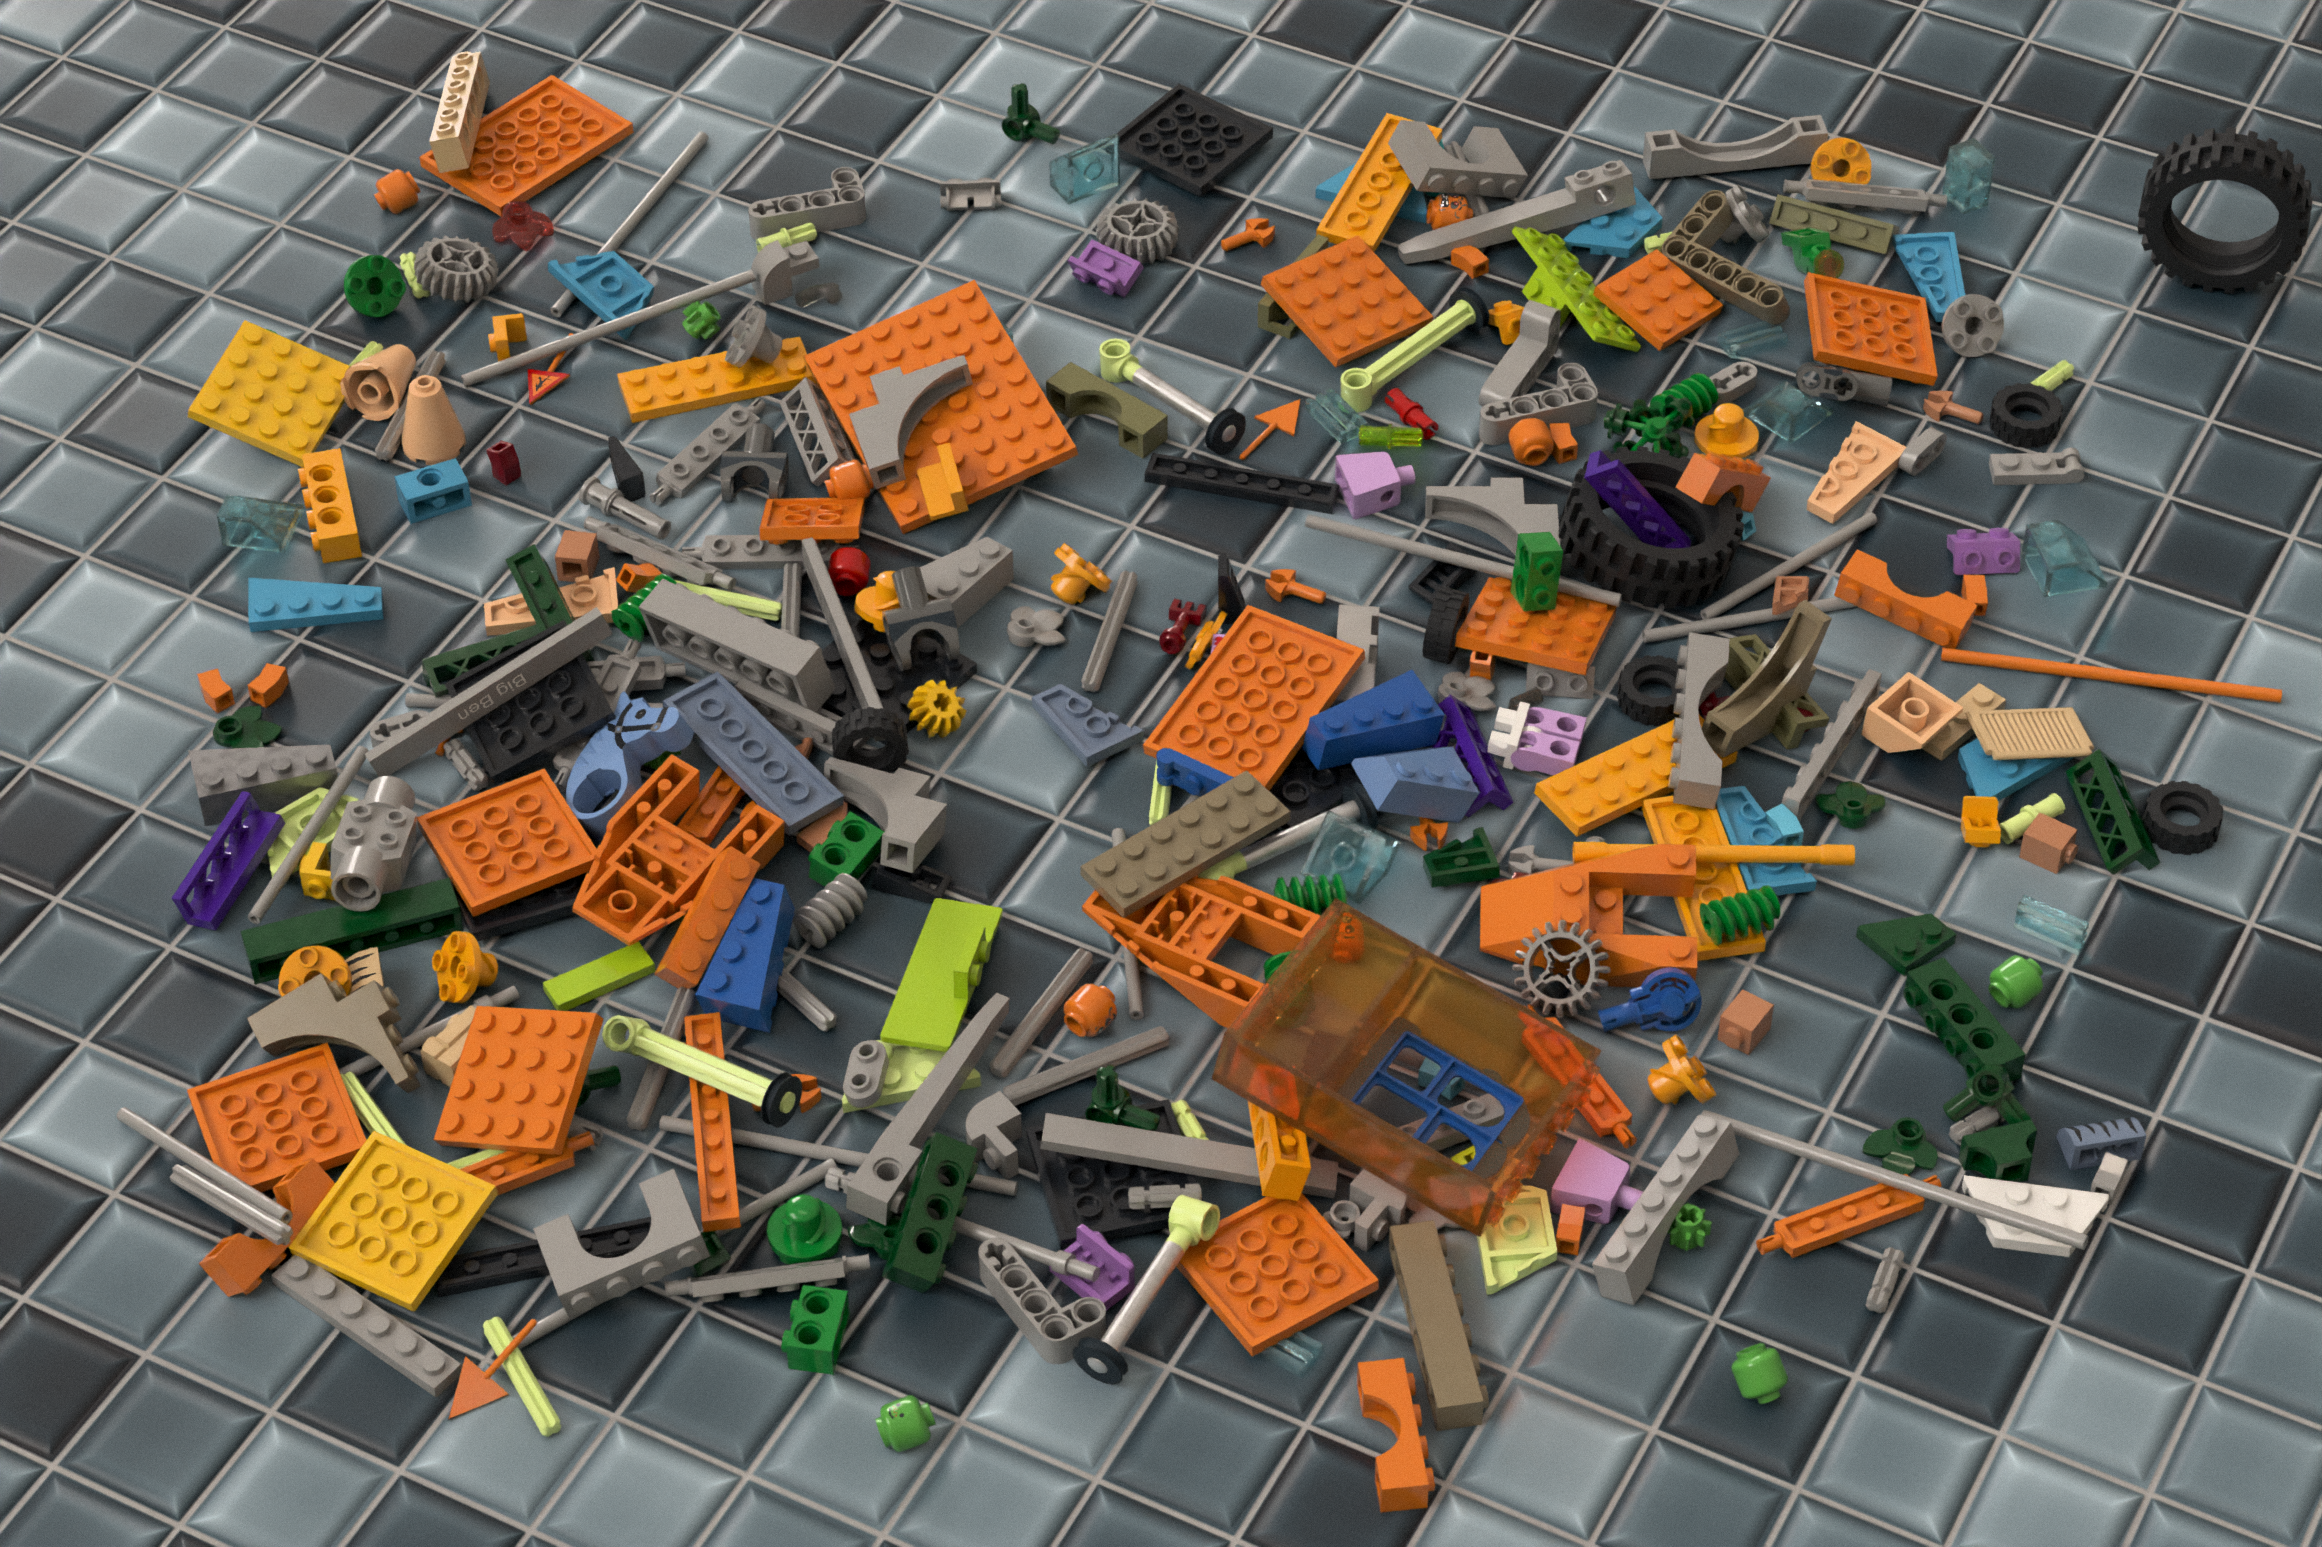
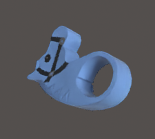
M623 691L620 694L614 712L616 718L608 722L603 728L597 730L580 753L567 782L566 802L585 832L591 838L603 840L608 821L642 786L640 767L644 763L656 759L664 751L677 752L690 744L694 731L675 707L651 708L643 697L631 701L628 694ZM615 790L619 791L609 805L597 812H593L605 795L608 796L616 792Z

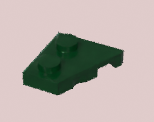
M1483 827L1474 829L1473 837L1463 843L1455 839L1447 843L1445 847L1435 849L1423 856V868L1431 888L1447 887L1452 884L1472 881L1479 882L1500 877L1499 863Z
M1924 914L1860 925L1857 927L1856 937L1905 977L1908 971L1920 967L1955 944L1956 933L1933 914Z

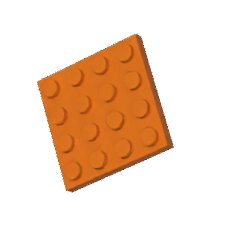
M1358 235L1262 277L1260 284L1335 368L1412 334L1433 320V315Z
M1807 273L1804 280V288L1815 361L1827 365L1843 366L1855 371L1880 374L1884 377L1903 379L1915 384L1934 386L1938 374L1926 299L1924 297L1815 273Z
M1489 577L1456 634L1455 647L1586 676L1615 619L1617 606L1557 592L1555 609L1523 611L1511 594V580L1503 577Z
M545 768L417 817L419 830L473 917L590 871L597 850Z
M477 1006L433 1140L441 1146L561 1155L604 1019L597 1013Z
M328 1042L187 1089L212 1162L259 1192L272 1189L296 1164L314 1158L324 1171L349 1163L366 1142L365 1135Z
M1301 1193L1298 1201L1266 1196L1220 1220L1214 1236L1208 1241L1200 1239L1196 1246H1189L1176 1266L1252 1357L1378 1290L1379 1286L1377 1277L1303 1193Z

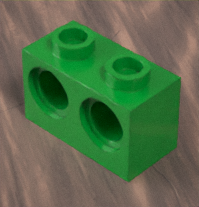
M1550 532L1518 534L1511 594L1523 611L1552 610L1556 607L1563 549Z
M850 811L842 821L837 820L832 825L823 844L817 843L808 857L810 862L808 877L824 887L841 873L849 874L858 881L881 853L882 834L884 831Z
M803 1285L799 1300L794 1299L791 1305L790 1322H793L791 1330H785L782 1338L781 1350L782 1353H787L789 1369L834 1375L850 1316L848 1291Z

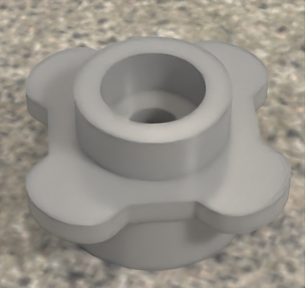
M1342 1200L1334 1203L1330 1211L1323 1214V1217L1342 1239H1347L1355 1231V1221L1360 1217V1210L1355 1203Z

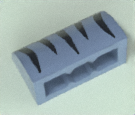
M2131 1117L2062 1128L2058 1130L2056 1138L2069 1169L2075 1170L2100 1166L2106 1152L2128 1161L2140 1160L2144 1149L2146 1133L2140 1122L2136 1118Z

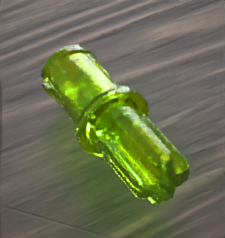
M1393 424L1388 426L1360 425L1359 439L1361 440H1359V445L1387 446L1388 449H1392V446L1420 447L1423 443V431L1421 428L1393 427Z

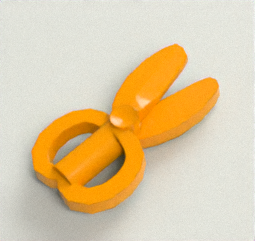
M1221 611L1215 622L1211 620L1205 623L1202 630L1196 636V642L1189 653V659L1185 664L1187 669L1191 670L1195 662H1199L1202 659L1207 648H1210L1213 634L1218 632L1227 613Z

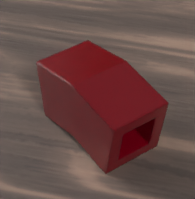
M501 440L486 450L491 462L494 478L507 486L521 477L520 462L513 444Z

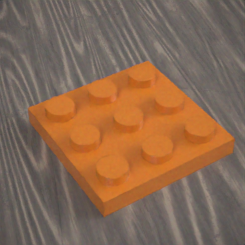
M1658 249L1598 284L1593 293L1596 298L1659 351L1719 315L1723 308V304Z
M864 497L852 499H767L759 528L760 541L768 540V543L778 545L785 544L788 540H801L802 542L803 539L813 537L816 543H819L822 539H834L836 543L853 542L854 539H859L865 510Z

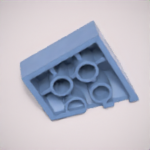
M1453 746L1355 758L1351 763L1377 811L1460 823L1480 793L1472 780V776L1464 767Z

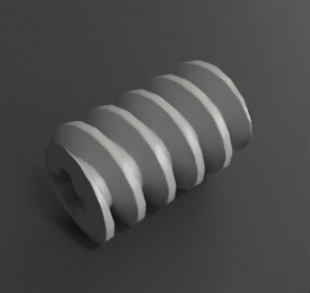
M845 873L837 875L814 898L808 900L805 906L797 910L793 917L795 928L812 946L823 948L827 943L826 940H832L836 932L844 930L845 923L853 922L854 915L857 916L863 913L864 906L862 902H865L868 898L867 891L851 875Z

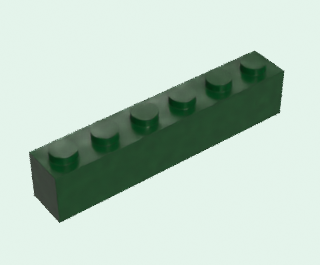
M445 878L383 894L379 903L368 911H353L340 905L242 930L241 935L254 984L279 979L281 968L286 959L303 947L325 946L338 952L346 961V959L359 951L378 947V952H383L445 936L454 931H463L459 904L450 878Z

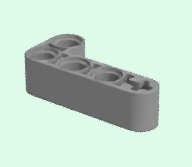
M840 167L831 174L832 188L760 200L752 203L748 208L751 237L756 240L778 233L781 228L788 230L809 222L813 223L816 232L851 227L863 223L866 219L865 193L858 172L851 167Z
M1532 300L1526 303L1520 320V334L1485 381L1479 395L1480 406L1483 407L1491 402L1527 394L1556 352L1560 332V309Z
M1565 363L1558 368L1556 388L1485 404L1480 410L1479 438L1487 445L1509 443L1508 434L1510 429L1520 420L1526 418L1540 419L1545 422L1548 428L1549 423H1569L1570 428L1590 424L1596 418L1597 388L1582 365L1578 363Z
M991 1238L980 1245L978 1255L979 1273L982 1283L1046 1362L1063 1364L1074 1359L1072 1351L1075 1347H1078V1342L1081 1338L1091 1337L1101 1340L1106 1332V1307L1102 1301L1094 1297H1084L1061 1308L1006 1240Z

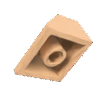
M1907 672L1867 708L1861 735L1887 753L1921 749L1962 713L1963 707L1910 672Z

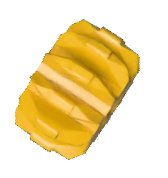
M930 680L914 690L913 697L909 700L907 707L912 710L909 714V720H915L919 723L917 731L925 728L927 729L928 738L934 737L936 733L943 738L961 726V720L965 717L967 711L961 707L964 704L965 698L956 697L955 695L957 687L948 689L945 680L940 681L938 684Z

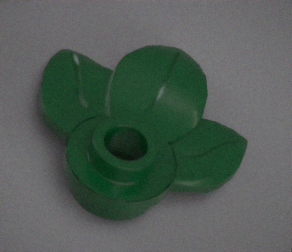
M249 706L237 710L233 716L220 718L213 729V738L218 745L231 747L232 749L258 748L274 742L282 733V727L260 720L262 717L261 706Z
M1852 781L1840 783L1836 787V793L1818 794L1815 798L1816 804L1822 811L1836 814L1840 824L1851 829L1864 827L1872 813L1882 811L1885 807L1884 796L1877 794L1867 795L1866 788L1862 784Z
M1910 1117L1900 1118L1890 1129L1874 1131L1866 1139L1862 1151L1865 1155L1882 1158V1168L1902 1175L1907 1174L1908 1176L1913 1173L1916 1166L1926 1170H1933L1938 1159L1936 1148L1926 1140V1132L1922 1124Z
M894 1213L886 1226L868 1218V1223L849 1226L848 1235L858 1246L873 1247L880 1258L887 1260L901 1215Z

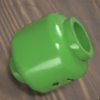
M2018 955L2009 957L1991 972L1989 992L2002 1007L2021 1008L2041 993L2043 988L2042 969L2031 958L2026 960Z
M1759 1343L1736 1353L1737 1359L1732 1363L1731 1369L1741 1395L1746 1399L1757 1398L1759 1404L1779 1398L1781 1396L1779 1390L1787 1384L1788 1376L1777 1350L1766 1348L1764 1343Z
M908 1395L883 1405L880 1409L881 1417L875 1419L885 1447L892 1446L897 1452H903L928 1442L931 1438L929 1427L936 1425L928 1402L921 1405L919 1400L913 1395Z

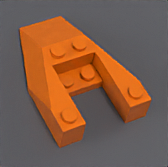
M671 754L608 821L606 833L601 845L597 847L593 864L589 873L584 878L572 907V912L631 946L687 913L718 853L732 846L760 863L757 872L763 869L784 846L785 821L756 804L726 838L713 849L673 825L699 797L700 771Z
M1657 844L1481 886L1480 951L1522 965L1524 959L1515 956V952L1520 950L1527 953L1529 947L1523 945L1521 940L1525 937L1534 943L1537 939L1532 934L1533 928H1538L1545 935L1547 934L1545 930L1546 922H1551L1554 931H1558L1559 920H1565L1568 932H1570L1573 923L1577 922L1581 925L1579 936L1585 930L1590 929L1593 931V935L1588 942L1591 944L1597 939L1603 942V945L1595 950L1596 954L1607 952L1609 955L1608 959L1599 961L1600 966L1611 968L1610 973H1599V979L1607 981L1608 986L1639 987L1652 972L1667 967L1681 969L1691 975L1696 981L1698 968L1697 937L1623 934V895L1693 897L1696 880V845ZM1558 939L1550 942L1561 956H1567L1582 948L1577 942L1569 939ZM1540 949L1533 965L1542 967L1545 971L1547 960L1544 952ZM1554 958L1556 961L1554 967L1556 969H1553V975H1558V973L1568 975L1570 971L1566 969H1570L1569 963L1571 962L1563 963ZM1589 958L1583 960V963L1576 970V978L1583 985H1586L1590 975ZM1679 979V980H1681L1685 985L1687 984L1686 981H1684V980H1682V979Z
M1197 875L1125 918L1096 890L1082 905V911L1219 1025L1250 1038L1268 1015L1269 986L1212 962L1216 954L1229 937L1272 955L1290 951L1299 952L1305 955L1308 960L1320 945V915L1225 876H1220L1218 880L1200 878Z

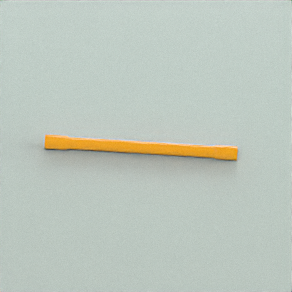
M1573 842L1572 858L1573 863L1657 844ZM1823 844L1820 846L1696 845V862L1810 863L1854 866L1855 846Z

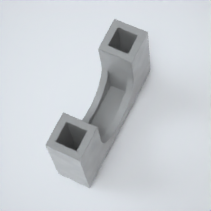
M1400 120L1388 142V145L1417 191L1515 198L1528 176L1498 128L1473 127L1461 148L1469 163L1459 160L1446 152L1439 145L1425 122Z
M674 1169L639 1183L651 1214V1227L645 1240L633 1251L623 1256L600 1258L586 1252L569 1214L533 1228L558 1297L568 1317L586 1312L605 1301L621 1297L633 1289L658 1281L668 1274L693 1266L699 1261L710 1257Z

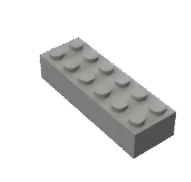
M662 579L639 606L656 649L712 674L718 671L726 680L737 684L744 678L814 712L820 709L836 689L830 676L831 672L823 658L822 649L818 644L811 640L804 641L795 637L784 628L777 629L772 627L759 617L752 618L742 614L733 606L729 605L726 607L719 604L708 595L694 593L683 584H674Z

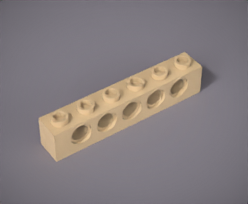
M465 51L458 53L451 59L429 141L439 173L469 168L490 85L481 52L471 53Z

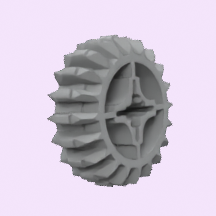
M1135 197L1133 201L1122 199L1121 204L1112 203L1111 209H1104L1103 215L1099 216L1096 229V238L1099 243L1141 262V264L1148 262L1152 265L1155 259L1163 261L1164 255H1171L1172 249L1176 247L1179 234V226L1177 225L1174 212L1169 211L1168 206H1160L1159 201L1148 202L1147 198L1143 201H1137Z
M444 235L443 239L433 238L431 242H424L423 247L419 248L414 262V275L417 277V283L422 285V289L431 291L432 296L439 295L442 296L443 300L449 298L455 302L457 300L469 302L470 298L479 300L481 296H488L489 291L493 290L498 275V263L495 261V255L490 253L489 248L481 247L480 242L473 243L470 242L469 238L464 240L459 239L458 236L449 238Z
M1559 920L1558 931H1554L1551 922H1546L1545 930L1547 934L1545 935L1538 928H1533L1532 934L1537 940L1533 943L1530 939L1524 937L1521 942L1529 947L1528 952L1525 953L1520 950L1515 952V956L1524 959V965L1514 964L1512 969L1518 972L1524 971V976L1516 978L1514 983L1515 985L1527 984L1528 987L1522 990L1520 995L1522 998H1527L1534 994L1535 997L1530 1003L1534 1009L1542 1001L1545 1002L1542 1012L1545 1015H1549L1553 1006H1556L1557 1017L1563 1018L1565 1006H1568L1571 1015L1576 1016L1578 1015L1577 1003L1580 1002L1583 1008L1589 1010L1591 1004L1586 999L1589 995L1596 1000L1601 999L1602 995L1594 990L1596 984L1601 987L1608 986L1607 981L1599 979V973H1610L1611 968L1600 966L1599 961L1608 959L1609 955L1607 952L1599 954L1595 952V950L1603 945V942L1597 939L1590 944L1588 941L1593 935V931L1590 929L1585 930L1579 936L1581 925L1577 922L1573 923L1570 932L1567 931L1565 920ZM1558 939H1569L1577 942L1582 948L1567 956H1561L1550 942ZM1542 949L1547 960V968L1535 980L1533 964L1536 955ZM1554 958L1563 963L1571 962L1569 963L1570 969H1566L1570 971L1567 975L1570 981L1559 974L1552 976L1554 974L1553 969H1556L1554 967L1556 962ZM1589 958L1590 975L1586 985L1581 988L1576 978V970L1583 963V960ZM1555 982H1562L1571 991L1573 996L1556 999L1546 995L1541 989Z

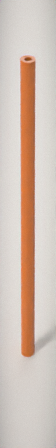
M1943 647L1941 653V661L2276 703H2280L2282 698L2281 689Z

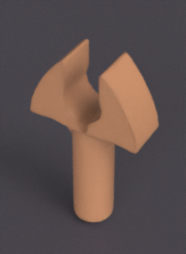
M1930 391L1928 400L1924 399L1923 410L1937 422L1940 421L1943 415H1951L1980 424L1984 417L1982 412L1953 403V392Z

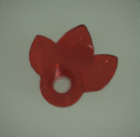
M513 201L503 208L502 217L494 223L492 234L495 242L511 239L518 247L524 251H529L535 242L537 234L553 236L554 227L549 217L545 214L533 211L525 202Z

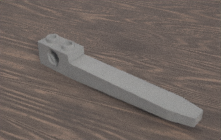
M1622 160L1609 161L1602 166L1589 170H1580L1574 175L1564 177L1566 187L1564 189L1435 229L1397 245L1399 257L1404 264L1436 260L1451 256V251L1454 248L1471 245L1479 249L1517 239L1512 233L1515 226L1524 229L1531 227L1541 233L1636 205L1632 173Z
M996 993L982 1007L885 1129L847 1185V1209L885 1226L894 1213L900 1214L905 1206L907 1193L911 1189L922 1155L920 1148L993 1040L1009 1012L1010 998Z

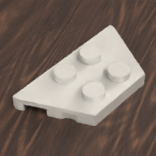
M1964 1175L1962 1183L1964 1194L1969 1193L1972 1198L2085 1235L2092 1228L2093 1221L2101 1211H2105L2109 1200V1194ZM1976 1215L1979 1222L1986 1227V1235L1993 1247L2070 1257L2076 1247Z

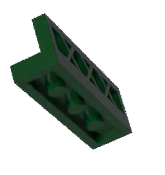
M535 544L505 559L540 632L565 620L567 625L575 621L546 560ZM590 649L582 653L587 662L595 661Z
M537 624L422 659L423 677L426 685L432 687L435 697L449 694L445 684L439 685L440 682L456 678L540 633Z
M2098 749L2065 771L2106 868L2111 874H2116L2135 860L2148 870L2160 864V860L2117 763ZM2093 768L2094 774L2090 784H2082L2079 777ZM2096 793L2105 795L2100 809L2091 807ZM2106 818H2114L2116 820L2111 834L2102 833ZM2117 843H2125L2128 851L2114 860L2112 855Z

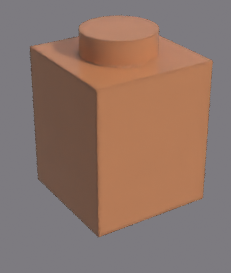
M564 531L555 554L559 581L575 582L574 578L588 575L589 579L593 577L600 558L597 533Z
M2039 813L2023 834L2019 857L2058 874L2065 863H2072L2077 854L2078 845L2075 844L2077 829Z
M1742 989L1720 1016L1717 1040L1725 1043L1730 1048L1750 1055L1771 1029L1774 1005Z

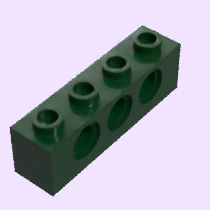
M1944 957L1907 972L1905 989L1903 991L1906 1003L1909 1007L1914 1008L1923 1018L1928 1030L1938 1036L1951 1057H1955L1962 1065L1968 1078L1987 1064L2001 1065L2007 1070L2010 1082L2021 1078L2026 1054ZM1984 1075L1982 1077V1084L1987 1090L1991 1091L1999 1087V1082L1994 1076Z
M938 1132L925 1143L882 1274L883 1278L924 1293L933 1284H939L946 1268V1263L941 1262L945 1250H950L957 1230L952 1228L956 1216H961L967 1203V1196L963 1195L966 1183L970 1184L978 1168V1163L974 1162L978 1148ZM938 1174L948 1178L950 1187L943 1185L939 1181ZM927 1207L935 1209L939 1214L940 1220L931 1218L927 1212ZM916 1241L923 1242L928 1247L929 1254L922 1253L917 1248Z

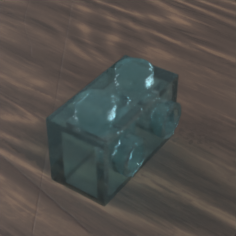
M1975 138L1949 147L1942 195H1947V201L1952 203L1963 215L1988 206L1996 157Z

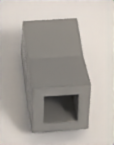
M2106 1152L2093 1179L2090 1192L2109 1194L2108 1204L2112 1205L2128 1169V1160Z

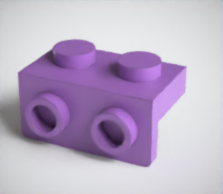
M1092 239L1079 259L1070 256L1068 259V263L1073 270L1072 274L1079 281L1086 284L1090 281L1096 284L1104 293L1108 295L1115 293L1124 298L1144 269L1141 262Z
M1991 528L1989 533H1977L1973 529L1957 530V534L1947 535V548L1953 553V572L1956 575L2017 573L2020 571V539L2012 532H2009L2007 528Z
M1081 1224L1076 1228L1077 1241L1064 1251L1074 1254L1077 1260L1099 1267L1100 1275L1098 1279L1093 1282L1073 1274L1065 1276L1052 1271L1051 1266H1049L1051 1273L1080 1297H1094L1102 1301L1107 1311L1134 1290L1135 1267L1132 1260L1125 1253L1117 1252L1099 1232H1093L1086 1225Z

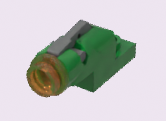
M1808 227L1781 233L1782 245L1792 247L1794 263L1798 271L1805 275L1810 272L1838 278L1842 274L1844 259L1839 252L1831 249L1829 232Z

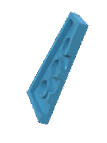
M1938 232L1893 235L1892 245L1921 296L1926 299V305L1935 321L1942 322L1943 316L1950 304L1965 295L1955 233Z
M248 578V623L250 632L384 619L381 587Z
M1745 786L1720 789L1715 806L1730 845L1785 846L1783 836L1777 828L1773 829L1766 821L1767 815ZM1737 863L1747 892L1750 889L1759 890L1765 885H1769L1776 895L1815 891L1817 881L1811 873L1806 874L1801 867V863Z

